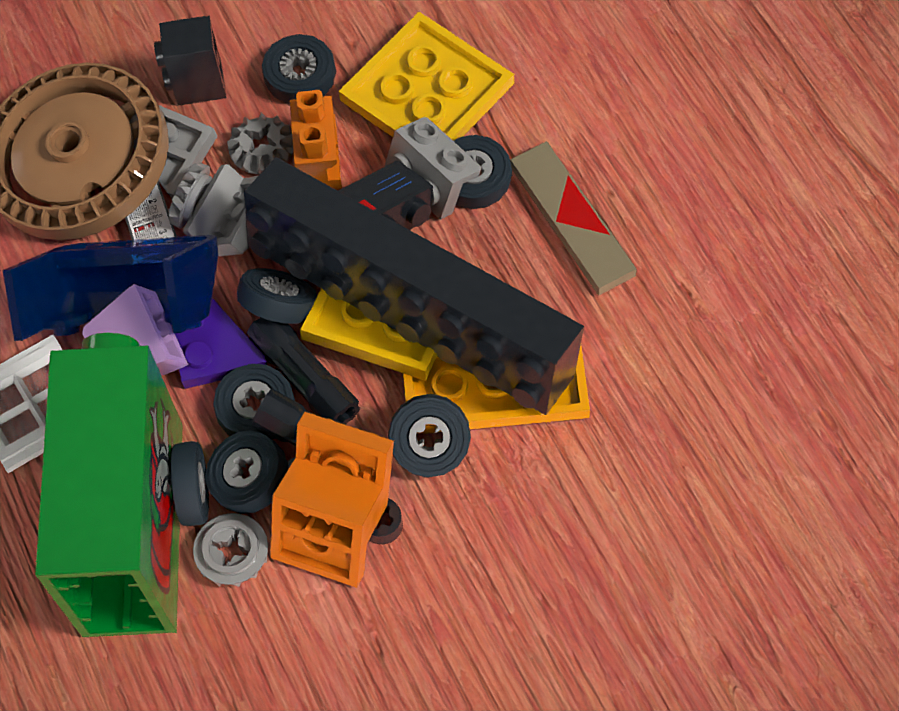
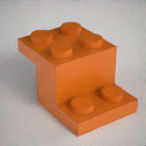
M304 412L297 424L296 457L272 496L270 558L357 588L364 576L367 543L388 505L394 441L335 422L331 419Z

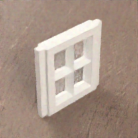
M54 335L45 338L0 364V461L7 473L44 452L50 351L63 350Z

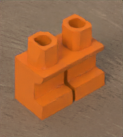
M320 90L298 92L296 100H290L295 168L336 190L342 189L337 121L335 114H333L332 96L323 97Z

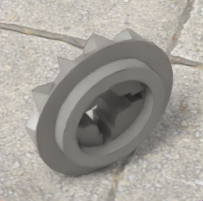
M261 112L259 117L249 120L244 117L243 123L239 127H232L231 138L227 141L229 155L233 163L241 170L251 174H260L275 157L287 163L293 155L291 127L284 124L278 115L274 118H268ZM264 136H267L268 146L261 144L258 148L254 147V138L261 140Z
M201 162L195 163L184 174L181 183L177 186V191L172 198V204L168 210L170 224L178 228H183L187 224L212 181V177L209 176L210 166Z
M229 513L213 518L202 527L194 542L193 555L196 566L203 577L213 581L219 587L222 584H232L239 587L242 582L249 578H256L263 564L267 563L269 543L263 528L254 519L243 514ZM238 536V546L246 555H234L226 566L225 555L218 548H222V546L230 547Z

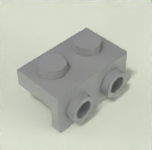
M427 117L420 118L395 130L385 166L398 160L433 185L431 211L440 220L453 213L463 183L479 176L481 166Z
M228 164L221 165L184 227V233L211 257L239 255L249 248L247 245L244 191L258 176L243 178Z

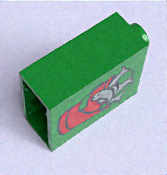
M97 333L90 335L82 341L81 349L50 351L35 576L82 637L177 633L180 522L173 500L171 454L173 446L182 442L183 424L149 346H140L134 338L119 333Z

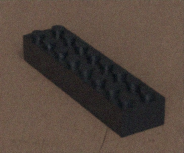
M277 157L244 191L247 245L256 255L263 259H271L287 268L294 277L302 280L306 279L317 285L331 298L347 302L359 309L368 319L387 324L392 329L398 331L405 340L412 343L417 342L426 348L433 349L436 355L444 362L458 365L472 373L481 383L487 386H495L512 396L523 407L533 408L547 415L574 378L584 325Z

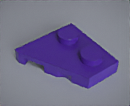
M210 295L167 305L170 325L188 363L187 366L179 369L181 381L185 389L221 381L224 376L241 366L248 364L267 365L263 353Z

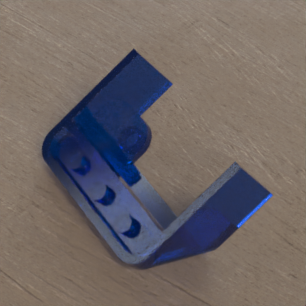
M197 235L70 244L54 248L4 269L3 276L14 341H23L43 330H53L55 336L76 334L80 332V325L91 321L134 284L156 292L164 309V320L166 323L172 324L173 333H182L185 330L202 326L201 321L210 315L219 257L217 236Z

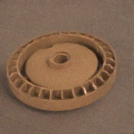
M98 63L69 64L54 68L30 79L17 88L0 105L1 215L10 224L24 233L39 238L66 240L99 233L119 223L134 212L149 196L159 181L166 164L169 148L168 128L164 114L149 89L138 78L123 69ZM107 97H110V98H113V99H116V100H120L121 102H123V103H125V104L122 105V106H119L118 104H116L114 101H112L111 99H109V98H107ZM137 114L138 120L130 123L132 116ZM138 138L135 152L130 161L133 152L134 140ZM10 162L13 174L25 192L38 201L51 204L52 207L38 206L26 202L14 194L10 181ZM98 187L104 189L101 193L92 197L93 190Z

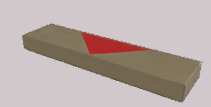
M547 141L510 159L513 172L598 295L636 276L637 268Z

